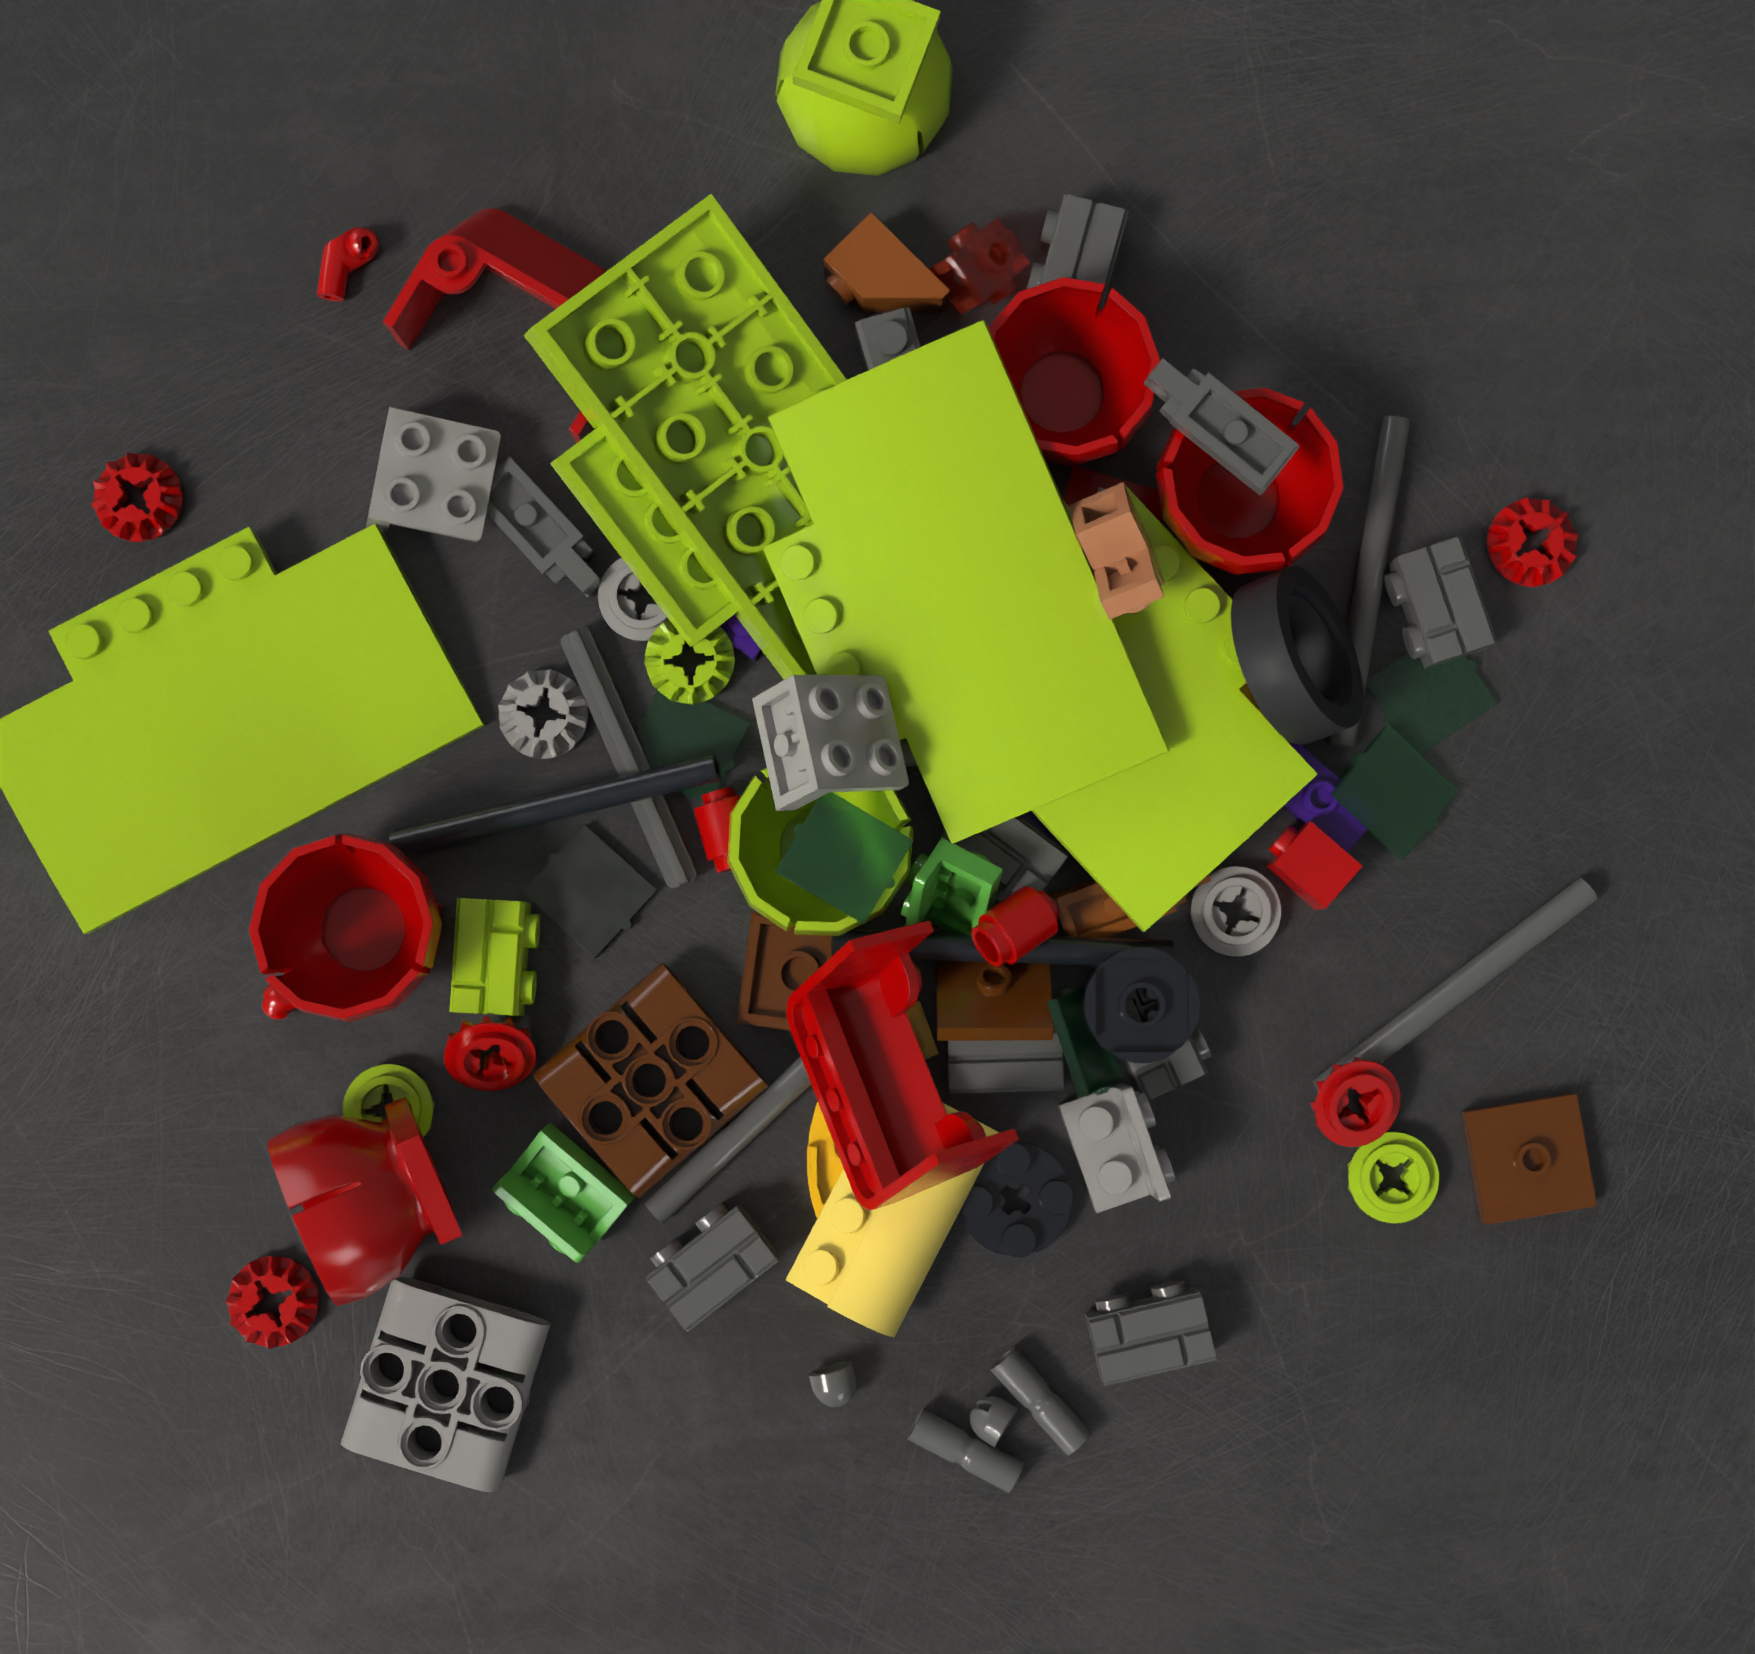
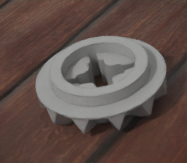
M620 558L607 569L600 582L598 603L601 614L614 632L635 642L648 641L654 631L663 622L667 621L668 618L658 604H648L645 613H642L641 620H638L639 614L637 613L635 602L629 600L626 596L620 595V593L638 592L642 584L625 561Z
M551 669L527 671L523 676L508 684L507 690L498 704L500 729L505 738L517 751L532 758L550 759L567 753L581 740L588 723V706L578 685L569 677ZM548 691L549 707L560 715L566 716V719L557 718L556 721H546L544 729L540 730V735L537 737L536 720L528 716L527 713L522 712L521 707L527 709L530 706L538 707L541 703V698H545V693Z
M1226 867L1211 873V881L1198 886L1192 895L1190 919L1199 940L1218 954L1227 956H1245L1261 950L1272 940L1280 924L1281 904L1275 888L1262 874L1246 867ZM1244 889L1242 908L1250 912V916L1257 918V922L1252 920L1247 922L1237 921L1234 927L1230 928L1228 934H1226L1225 931L1228 926L1225 924L1227 915L1219 911L1220 908L1214 906L1213 902L1231 903L1236 896L1240 895L1241 890Z

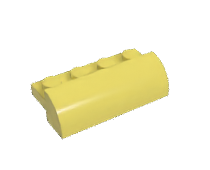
M943 1103L947 1115L959 1112ZM979 1122L985 1131L986 1137L999 1133ZM984 1164L896 1203L874 1210H867L858 1202L843 1169L786 1281L828 1304L827 1307L876 1332L895 1337Z

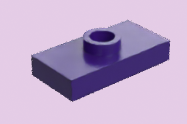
M1291 743V746L1315 770L1317 775L1292 797L1283 808L1301 824L1309 821L1313 822L1341 848L1348 852L1380 814L1302 745Z

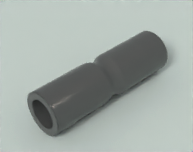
M1015 1346L1007 1350L991 1366L990 1371L1024 1408L1031 1411L1034 1420L1067 1456L1075 1452L1090 1437L1092 1433L1090 1429L1058 1394L1050 1390L1045 1379Z
M924 1408L921 1409L907 1437L909 1441L951 1463L960 1464L967 1472L1007 1493H1010L1024 1465L1023 1461L997 1447L994 1448L982 1439L972 1438L965 1430Z

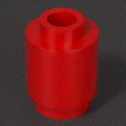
M727 787L702 795L704 805L694 809L707 860L714 861L717 873L731 871L727 863L730 813L742 796H736L734 787Z
M1023 886L979 917L978 925L971 931L973 942L982 957L991 965L999 967L1005 962L1014 964L1057 933L1058 909L1052 898L1044 891H1036L1031 887Z

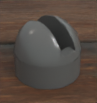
M851 1361L827 1364L808 1373L815 1397L828 1407L844 1406L851 1401L856 1392L857 1379Z
M993 1395L983 1397L976 1402L978 1409H973L970 1412V1423L973 1432L980 1439L995 1448L1015 1417L1018 1407L1003 1398Z

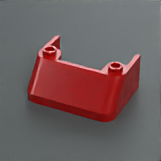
M487 208L476 212L428 246L384 318L383 323L399 345L410 350L443 294H460L469 290L477 282L484 268L555 309L604 274L606 270L506 212ZM581 411L569 428L576 443L595 430Z
M930 920L849 940L798 987L787 1001L786 1011L790 1031L852 1191L858 1202L867 1210H874L896 1203L978 1168L1019 1140L1015 1128L986 1137L981 1124L968 1113L959 1111L947 1115L906 1014L915 1005L922 987L920 970L911 960L909 952L934 931Z

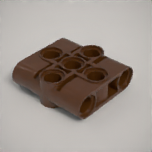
M663 962L606 1011L595 1017L584 1030L533 1073L535 1080L618 1179L637 1198H641L769 1087L757 1069ZM627 1003L658 1038L656 1041L651 1038L624 1007ZM611 1020L622 1023L629 1035L627 1046L619 1053L609 1052L600 1042L601 1029ZM690 1026L700 1027L709 1037L708 1051L703 1057L698 1059L687 1057L679 1046L681 1033ZM583 1042L612 1079H608L589 1055L579 1046L580 1043ZM649 1063L660 1067L666 1077L664 1089L655 1096L643 1093L639 1089L636 1080L639 1069ZM691 1079H693L697 1083V1085L703 1090V1092L709 1097V1099L724 1114L722 1118L718 1117V1115L714 1112L710 1105L689 1082ZM600 1102H612L622 1112V1123L616 1132H604L595 1124L593 1114ZM690 1107L700 1113L703 1119V1128L699 1136L688 1139L681 1137L675 1131L673 1118L679 1108ZM646 1118L664 1140L679 1154L677 1157L673 1156L666 1145L644 1121Z

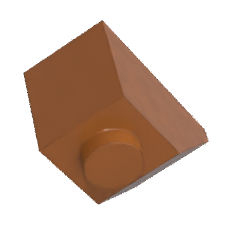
M872 213L860 222L823 259L824 275L827 277L824 281L826 288L841 304L847 307L852 302L862 313H887L908 307L911 313H942L949 306L950 290Z

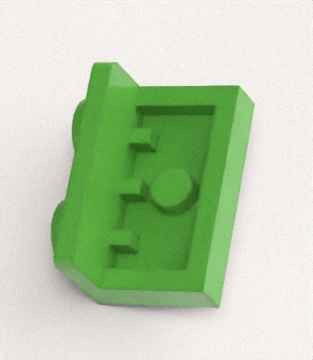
M941 838L930 856L923 853L919 855L907 877L906 883L912 886V890L908 894L901 910V915L907 918L905 926L930 920L931 923L948 932L971 933L972 929L978 925L979 917L994 907L1003 869L992 864L984 855L977 852H969Z
M551 1122L538 1133L513 1167L492 1188L493 1192L504 1201L512 1213L523 1217L548 1239L554 1249L566 1254L576 1263H579L590 1252L636 1197L626 1186Z

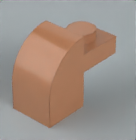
M1123 482L1069 505L1075 534L1094 571L1100 602L1109 620L1125 613L1139 612L1148 607L1151 602L1164 597L1162 585L1165 583L1158 561Z

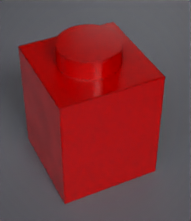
M1311 821L1302 824L1298 829L1289 824L1269 846L1268 850L1275 856L1265 866L1315 911L1326 909L1362 867L1358 861Z

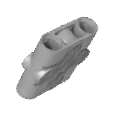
M404 1276L397 1277L390 1283L370 1350L361 1362V1379L341 1445L352 1452L484 1492H498L523 1413L529 1404L531 1386L551 1325L550 1322L529 1313ZM465 1314L474 1321L476 1336L473 1341L463 1342L454 1337L450 1329V1320L453 1315ZM382 1353H393L401 1359L404 1366L402 1379L390 1380L382 1374L379 1367V1359ZM440 1369L448 1370L456 1376L459 1383V1391L456 1396L448 1397L438 1393L433 1384L435 1371ZM498 1386L507 1389L513 1396V1411L509 1413L494 1411L487 1400L489 1388ZM419 1426H431L438 1431L442 1440L439 1451L431 1452L421 1448L416 1439V1430Z

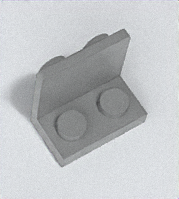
M389 407L366 527L376 524L380 529L388 532L390 524L473 542L479 541L483 533L501 438L500 433L491 429Z
M792 675L752 698L776 811L796 810L829 792L900 790L908 786L909 780L886 680L883 676Z
M1118 1083L1058 1104L1096 1213L1148 1195L1153 1196L1159 1202L1171 1198L1167 1184L1176 1181L1165 1149H1160L1158 1145L1153 1146L1147 1129L1156 1126V1122L1145 1093L1134 1092L1132 1086Z

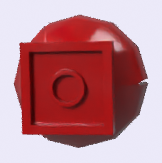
M1061 277L1020 291L989 325V330L1047 463L1074 467L1114 454L1126 446L1153 412L1156 394L1145 386L1144 382L1160 362V358L1146 318L1114 288L1111 289L1105 307L1100 310L1099 304L1106 284Z
M1265 387L1233 391L1294 440L1300 448L1261 495H1258L1173 427L1156 466L1157 473H1155L1163 521L1174 534V538L1196 560L1231 574L1281 570L1283 567H1290L1326 536L1344 489L1337 441L1312 408L1308 410L1298 424L1293 425L1294 418L1305 404L1302 401Z
M339 833L292 849L260 883L249 933L260 973L263 975L271 974L265 980L297 1009L305 1013L353 1022L397 1008L430 974V968L434 966L442 929L440 915L445 906L435 901L428 876L395 845L352 833ZM273 973H284L279 976L273 975Z
M406 1096L384 1105L387 1113L386 1119L380 1123L331 1114L295 1123L268 1139L267 1142L273 1168L288 1209L291 1210L299 1205H302L304 1209L292 1215V1218L310 1260L336 1307L367 1298L399 1277L427 1234H436L440 1245L463 1236L449 1195Z

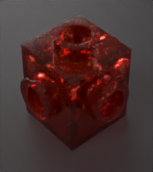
M996 218L981 228H978L974 221H972L946 241L952 250L930 267L929 270L950 290L949 299L960 314H963L989 299L992 305H995L1012 293L1019 286L1014 277L1026 268L1030 262L1023 254L1022 246L1017 236L1010 229L1004 227L1000 220Z

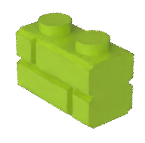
M457 898L449 1012L523 1016L525 1005H534L537 975L536 971H527L528 949L538 948L540 915L531 914V903Z

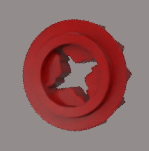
M127 452L125 457L116 461L106 462V469L98 479L93 481L95 492L94 501L91 505L96 511L100 525L120 539L131 542H145L158 538L173 526L181 512L183 492L176 473L169 465L151 454L144 455ZM125 481L139 489L146 484L148 485V489L144 492L143 497L147 502L146 506L151 511L149 514L133 504L123 508V504L129 498L125 491L126 487L123 485Z
M1526 497L1507 505L1496 515L1488 531L1487 549L1494 567L1507 580L1521 586L1539 587L1557 580L1567 571L1577 557L1575 551L1579 533L1574 531L1569 520V513L1561 511L1558 507L1554 506L1551 499L1538 500ZM1524 528H1527L1531 533H1535L1538 530L1543 531L1545 528L1549 529L1550 532L1546 534L1547 538L1541 544L1546 551L1543 555L1535 549L1529 553L1525 552L1519 557L1517 556L1516 552L1522 548L1521 544L1527 539L1522 531Z
M487 1014L481 1023L473 1024L464 1020L459 1032L448 1033L444 1050V1064L448 1073L460 1084L481 1091L503 1090L520 1083L531 1073L536 1061V1045L531 1041L528 1028H515L510 1017L501 1023L492 1022ZM491 1045H500V1052L493 1051L480 1062V1049L488 1050Z
M1354 1056L1352 1062L1345 1065L1333 1064V1072L1325 1080L1316 1081L1319 1091L1316 1100L1310 1103L1315 1112V1125L1330 1141L1338 1145L1359 1147L1372 1143L1386 1133L1396 1119L1400 1107L1399 1086L1392 1073L1377 1061H1366ZM1350 1087L1362 1095L1359 1098L1361 1105L1359 1109L1363 1114L1361 1117L1356 1112L1345 1107L1349 1103L1347 1089Z
M266 1256L249 1262L232 1278V1285L225 1303L228 1305L231 1317L230 1325L235 1327L244 1336L245 1341L271 1349L291 1344L309 1330L317 1315L319 1296L314 1279L301 1264L283 1256ZM263 1287H267L271 1294L279 1291L283 1293L289 1289L292 1291V1295L286 1297L285 1302L278 1306L281 1314L280 1317L276 1318L271 1311L263 1314L259 1312L254 1315L252 1309L258 1307L257 1304L264 1299Z

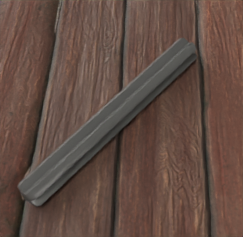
M584 627L564 635L560 640L561 647L618 776L652 769L591 630ZM664 795L632 802V808L666 885L670 889L678 888L697 878L698 871Z

